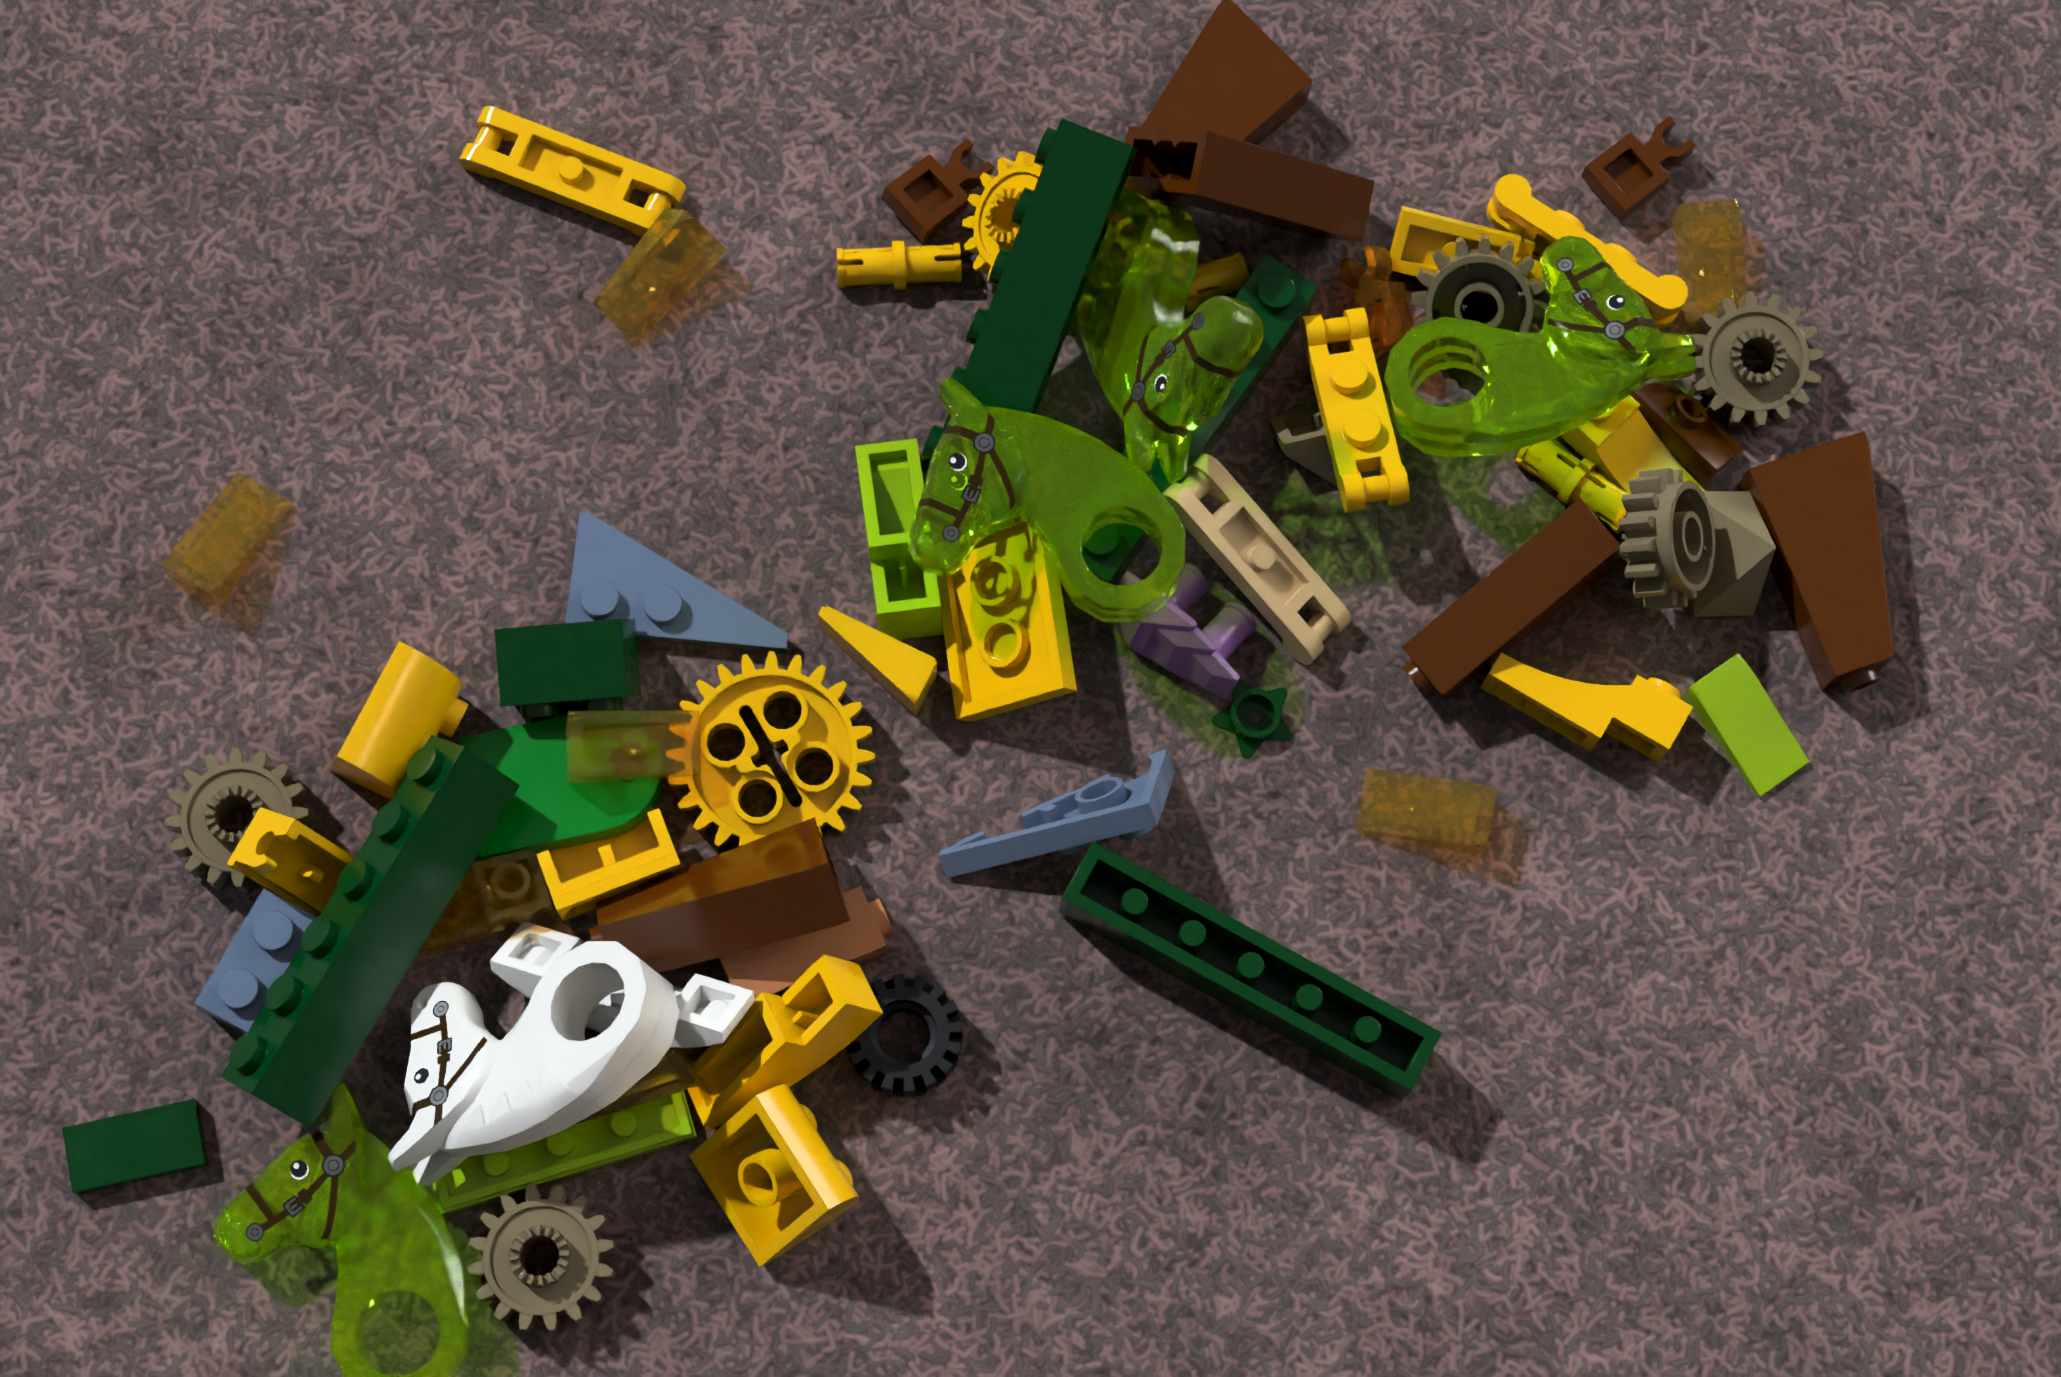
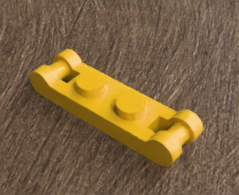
M485 106L476 122L479 133L474 143H467L459 158L458 162L463 168L488 178H496L628 229L633 234L656 243H662L669 227V223L666 220L672 205H679L686 190V186L681 180L663 171L492 106ZM502 140L515 142L509 156L497 152ZM634 188L649 195L644 208L628 202Z
M1508 174L1498 180L1486 208L1488 220L1496 228L1521 235L1523 239L1535 242L1534 252L1541 257L1555 261L1565 257L1572 259L1574 267L1571 271L1574 276L1602 261L1611 265L1615 270L1616 285L1609 297L1614 295L1623 296L1625 298V305L1622 309L1634 317L1639 316L1654 320L1658 329L1666 328L1675 321L1678 312L1682 309L1688 297V288L1680 277L1675 275L1657 277L1638 265L1635 257L1625 248L1613 243L1605 244L1585 231L1581 221L1572 214L1563 210L1554 211L1532 197L1530 184L1524 177L1517 174ZM1604 267L1579 281L1600 294L1605 291L1611 279L1610 268Z
M1364 307L1344 310L1343 317L1323 320L1321 314L1301 317L1303 344L1344 511L1347 513L1365 510L1366 503L1387 500L1390 506L1409 503L1408 477L1405 467L1401 463L1370 340L1368 319ZM1347 341L1350 352L1329 355L1327 344ZM1379 470L1380 472L1378 476L1362 478L1360 474L1361 472Z

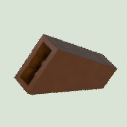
M1223 0L1212 14L1142 127L1205 130L1259 145L1307 103L1313 80L1232 0ZM1123 190L1113 217L1127 231L1133 232L1138 228L1150 240L1187 208L1188 205Z
M1129 126L1126 144L1139 148L1123 190L1307 235L1359 242L1363 240L1374 180L1211 131Z
M1862 431L1750 468L1737 485L1738 491H1749L1776 546L1770 568L1821 691L1840 685L1844 694L1861 690L1878 682L1880 679L1877 672L1894 657L1870 441L1866 432Z
M1577 499L1406 642L1402 649L1412 660L1402 668L1426 696L1437 689L1447 700L1492 665L1501 652L1506 654L1621 564L1625 557L1624 554L1620 553V543L1582 499Z
M815 817L595 902L598 926L590 928L589 932L592 941H617L657 973L831 928L851 920L836 869Z

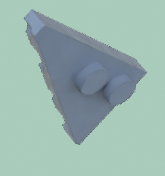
M579 512L565 623L635 619L637 640L788 653L789 634L591 513Z
M1168 749L1149 755L1148 758L1151 763L1149 772L1125 784L1122 779L1106 774L1077 790L1066 792L1020 813L1025 829L991 838H986L985 833L980 831L941 850L938 857L946 877L950 878L1058 851L1062 855H1070L1088 848L1094 841L1118 836L1122 840H1130L1145 835L1153 827L1158 826L1175 775L1174 765Z

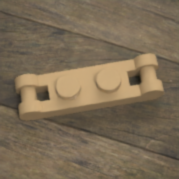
M1201 454L1188 467L1189 476L1181 484L1172 483L1159 497L1161 507L1173 520L1187 528L1283 638V645L1288 653L1300 663L1310 665L1323 652L1324 645L1322 642L1330 634L1338 635L1351 622L1352 617L1349 610L1227 469L1213 456ZM1206 494L1212 495L1220 505L1212 514L1200 501ZM1305 603L1311 609L1310 614L1312 616L1307 623L1297 613Z

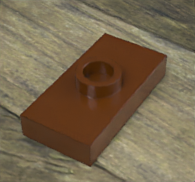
M1654 364L1633 378L1638 384L1626 383L1623 387L1640 404L1639 411L1661 442L1701 483L1705 484L1743 449L1707 415L1705 407L1696 398L1685 394Z

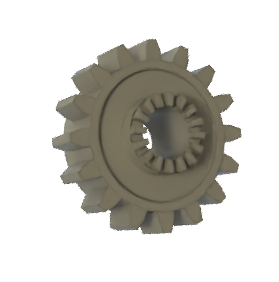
M1482 234L1477 249H1469L1464 238L1458 237L1456 238L1455 255L1449 257L1442 250L1436 249L1433 252V259L1438 269L1434 272L1429 269L1420 268L1418 271L1417 279L1428 288L1427 291H1418L1411 294V305L1425 308L1424 313L1419 314L1413 319L1414 330L1429 329L1431 334L1425 341L1424 348L1428 352L1434 351L1439 347L1446 351L1445 366L1450 368L1459 358L1467 361L1469 373L1476 374L1480 362L1490 361L1495 371L1502 370L1503 356L1511 353L1520 360L1525 356V350L1521 342L1524 337L1539 340L1541 329L1532 322V317L1546 316L1548 306L1547 303L1540 300H1533L1532 296L1546 289L1544 278H1527L1526 275L1534 266V260L1530 255L1520 259L1518 262L1512 260L1514 252L1513 242L1508 240L1498 252L1491 250L1489 234ZM1473 291H1486L1497 301L1496 307L1490 315H1486L1484 318L1469 316L1461 305L1466 295Z
M1748 291L1740 298L1739 308L1726 297L1716 305L1718 318L1711 313L1705 312L1696 322L1704 334H1691L1685 342L1684 346L1695 352V356L1688 359L1682 365V371L1695 374L1697 381L1689 390L1691 396L1703 394L1709 402L1705 409L1708 416L1718 410L1727 413V427L1733 428L1742 418H1748L1752 431H1759L1765 426L1768 414L1777 425H1780L1790 418L1788 405L1800 410L1810 401L1807 394L1801 388L1813 389L1821 381L1822 377L1816 372L1809 370V366L1819 362L1824 357V351L1808 349L1807 341L1818 331L1815 326L1800 329L1795 322L1802 312V309L1798 306L1786 314L1778 311L1780 305L1779 295L1773 294L1763 306H1758L1754 292ZM1750 349L1757 352L1764 361V374H1754L1752 371H1746L1747 368L1742 366L1743 362L1740 360V350Z
M1666 468L1639 471V477L1629 480L1631 494L1622 496V503L1627 513L1626 518L1619 519L1618 523L1621 530L1625 532V534H1622V540L1625 541L1619 546L1620 553L1625 554L1624 557L1628 560L1624 571L1625 577L1635 579L1633 595L1635 598L1643 597L1645 608L1668 609L1687 607L1688 600L1696 599L1697 591L1702 590L1707 585L1714 566L1715 529L1709 503L1697 484L1691 481H1683V471Z
M232 748L228 764L221 765L212 754L205 756L208 772L200 776L196 772L187 769L183 773L191 788L187 793H170L169 799L181 809V813L165 818V826L171 832L182 834L169 846L178 857L191 855L184 867L191 875L197 878L209 869L207 883L214 889L220 891L229 878L232 879L235 888L240 893H248L250 879L227 865L229 858L245 831H238L237 834L225 831L226 819L230 813L241 807H250L254 810V817L258 809L262 807L294 818L305 826L314 822V815L307 808L297 807L309 795L301 783L288 786L294 773L285 763L276 766L271 771L272 759L266 752L259 750L252 762L247 763L243 752L239 748Z
M529 1184L526 1186V1201L520 1204L505 1193L500 1196L505 1213L500 1218L483 1212L480 1217L483 1223L490 1229L487 1238L473 1237L469 1241V1245L472 1248L483 1253V1260L467 1267L468 1274L473 1277H486L488 1282L479 1289L476 1296L483 1303L498 1297L501 1301L496 1308L494 1316L502 1322L509 1319L515 1311L520 1313L519 1329L524 1332H531L537 1318H543L549 1332H558L560 1316L568 1314L580 1324L585 1320L580 1305L587 1299L601 1305L605 1298L595 1288L598 1280L614 1279L616 1274L612 1268L602 1264V1256L609 1255L617 1250L616 1243L613 1240H599L597 1236L607 1226L606 1218L600 1214L586 1220L584 1216L588 1211L590 1201L585 1196L580 1195L570 1206L565 1204L566 1192L562 1185L555 1184L549 1198L542 1199L538 1188L534 1184ZM541 1241L556 1243L560 1258L553 1271L544 1276L529 1274L525 1264L529 1249Z

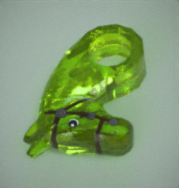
M1125 188L1118 201L1075 315L1085 350L1097 381L1111 407L1124 422L1126 452L1130 466L1136 473L1140 475L1145 474L1151 470L1154 455L1157 451L1168 483H1174L1186 476L1188 449L1193 431L1218 415L1235 381L1258 351L1263 340L1264 327L1261 318L1249 304L1223 295H1217L1208 299L1196 309L1191 317L1183 320V312L1196 274L1199 238L1192 217L1172 203Z
M1566 236L1549 245L1540 258L1543 284L1550 297V302L1545 313L1543 328L1539 333L1515 332L1473 320L1441 317L1412 327L1391 349L1384 381L1389 408L1399 435L1423 453L1447 458L1498 455L1550 440L1574 430L1609 411L1644 383L1673 381L1693 375L1697 369L1695 357L1687 355L1696 352L1695 339L1690 335L1660 333L1644 300L1616 273L1599 250L1585 238ZM1459 368L1469 370L1481 377L1485 382L1483 388L1474 398L1456 406L1441 407L1431 405L1415 394L1417 388L1426 377L1444 369Z
M950 376L940 383L938 388L942 394L939 398L948 410L951 419L934 450L922 495L910 529L908 550L916 566L924 572L940 576L953 575L968 560L974 546L986 536L1001 531L1021 520L1026 521L1038 536L1073 605L1101 622L1136 623L1166 606L1183 576L1185 566V529L1173 507L1141 468L1099 439L1075 427L1042 415L1002 407L985 406L969 390ZM1127 523L1141 528L1153 539L1159 551L1160 561L1157 568L1146 579L1133 585L1116 586L1100 580L1088 569L1082 556L1085 541L1096 530L1109 524Z
M345 1083L338 1084L330 1097L329 1120L291 1143L215 1218L213 1234L216 1244L232 1261L246 1266L267 1260L285 1248L297 1246L336 1248L338 1277L330 1350L344 1377H456L470 1355L472 1336L469 1275L463 1256L448 1221L434 1197L425 1186L417 1183L415 1174L410 1167L397 1172L393 1169L388 1160V1154L391 1150L380 1139L366 1130L359 1105L351 1088H347ZM401 1294L419 1295L425 1298L436 1311L440 1325L438 1346L431 1359L417 1371L402 1376L387 1375L378 1370L368 1358L364 1344L366 1323L374 1309L386 1299Z

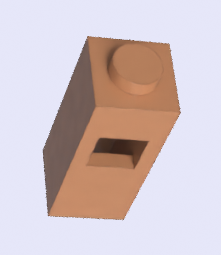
M859 886L843 893L851 921L831 928L718 957L729 984L754 991L755 999L762 991L782 996L822 954L858 963L860 967L887 956V945L884 938L894 933L881 901L878 898L868 903L862 887Z

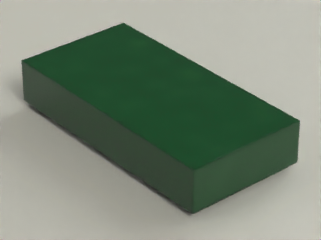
M195 1099L62 1128L72 1193L76 1195L209 1166L199 1105Z

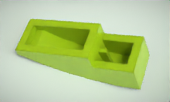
M917 438L855 446L878 629L880 632L897 640L943 635L941 602L933 555L930 521L924 519L917 512L920 499L926 498ZM927 505L921 506L928 511Z

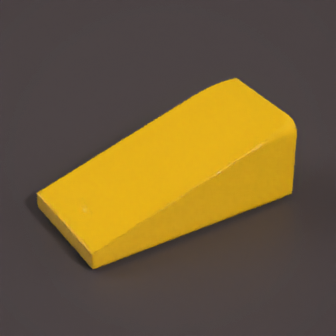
M822 606L818 613L820 629L916 716L937 677L936 658L829 606Z

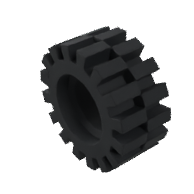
M894 974L891 980L883 982L882 978L871 983V989L883 1014L853 1042L846 1046L849 1061H851L855 1068V1072L862 1080L867 1081L871 1088L880 1093L882 1091L891 1093L892 1097L904 1098V1095L909 1094L919 1096L925 1094L928 1089L934 1086L938 1087L956 1067L962 1050L963 1025L958 1014L959 1009L954 1000H949L946 996V990L940 985L936 984L934 987L927 983V978L915 975V979L904 978V974ZM899 1012L916 1014L924 1020L930 1032V1041L926 1050L917 1058L908 1061H900L889 1057L882 1050L878 1041V1033L882 1023L889 1016Z

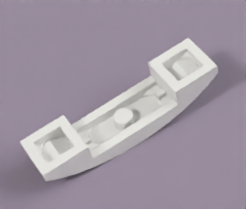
M523 921L490 960L491 970L506 983L531 999L535 987L556 959L580 946L581 940L572 935ZM696 973L683 989L672 985L680 1013L671 1047L692 1048L723 1043L754 1003V991ZM624 989L612 992L597 1004L588 1018L587 1028L602 1033L611 1026L620 1013L624 1000Z

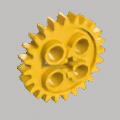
M769 651L764 669L756 670L747 654L742 655V674L733 676L723 664L718 665L717 670L721 684L716 688L699 679L696 685L704 700L700 705L681 700L679 704L684 713L691 718L689 725L674 724L669 727L672 735L684 741L683 747L665 752L667 760L683 764L684 770L668 778L670 786L678 788L689 787L691 791L677 804L680 810L688 811L698 807L702 810L693 826L695 830L699 833L708 829L713 824L717 825L719 828L714 844L720 849L733 836L739 838V846L813 817H815L819 830L828 825L835 831L843 834L846 828L841 817L838 815L839 811L844 808L860 813L862 810V805L850 794L852 788L867 789L872 786V780L864 774L857 772L858 766L875 762V753L858 749L857 743L873 735L871 726H852L851 723L862 712L863 705L861 702H854L842 706L839 702L847 690V684L841 681L826 689L823 686L827 671L826 667L821 664L807 677L802 674V657L797 654L790 662L787 670L779 669L774 651ZM777 698H791L801 706V716L794 726L787 729H777L765 720V712L768 705ZM745 706L751 708L771 746L776 749L785 745L788 749L781 756L784 769L802 798V804L799 807H793L790 804L774 773L767 764L761 765L758 768L753 764V762L761 757L757 743L740 716L741 708ZM728 728L739 731L745 738V747L736 759L720 761L710 754V741L719 730ZM812 752L828 756L833 763V772L830 778L819 785H808L802 782L796 774L800 759ZM766 784L776 792V805L768 815L752 817L741 809V796L749 786Z

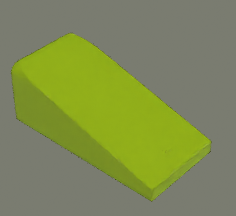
M1739 653L1694 683L1683 694L1682 699L1693 706L1692 712L1758 798L1810 762L1755 673Z

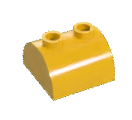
M399 641L330 771L385 798L392 799L407 775V767L411 758L420 748L425 746L431 735L438 736L439 732L449 738L453 736L469 706L468 703L458 699L464 687L462 681L438 662Z
M787 1084L775 1086L756 1095L689 1155L759 1267L778 1258L830 1224L859 1199V1195L853 1188V1178L848 1167L833 1157L817 1132L815 1116L809 1108L799 1104Z

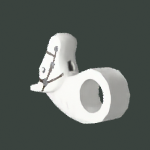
M587 941L556 959L535 987L531 999L519 1020L502 1040L495 1038L485 1028L483 1012L475 995L467 989L453 982H441L425 987L417 995L411 1008V1050L404 1092L412 1124L388 1154L391 1166L397 1172L418 1163L411 1174L416 1185H431L446 1176L468 1156L503 1152L539 1141L563 1131L613 1103L656 1067L672 1045L680 1013L672 984L619 942ZM624 989V1000L620 1013L611 1026L597 1037L585 1040L584 1031L587 1021L597 1004L612 992Z

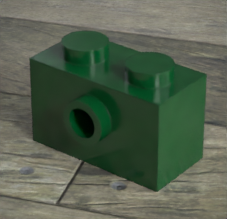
M611 619L494 629L500 707L520 705L521 718L560 715L559 702L583 700L584 713L623 710L622 697L641 696L635 619Z

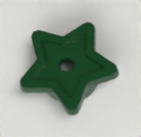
M1240 678L1232 691V705L1213 716L1211 720L1214 726L1236 735L1241 754L1244 758H1250L1265 740L1290 741L1293 737L1292 732L1281 717V710L1287 696L1286 689L1277 688L1266 691L1252 688ZM1252 711L1258 712L1260 714L1259 722L1251 723L1248 719L1249 713Z

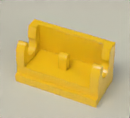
M260 807L229 858L227 865L275 895L319 917L337 888V880L341 871L355 857L298 820Z
M659 808L647 812L648 817L641 824L620 836L553 851L546 850L536 854L555 908L562 922L595 910V902L682 869Z

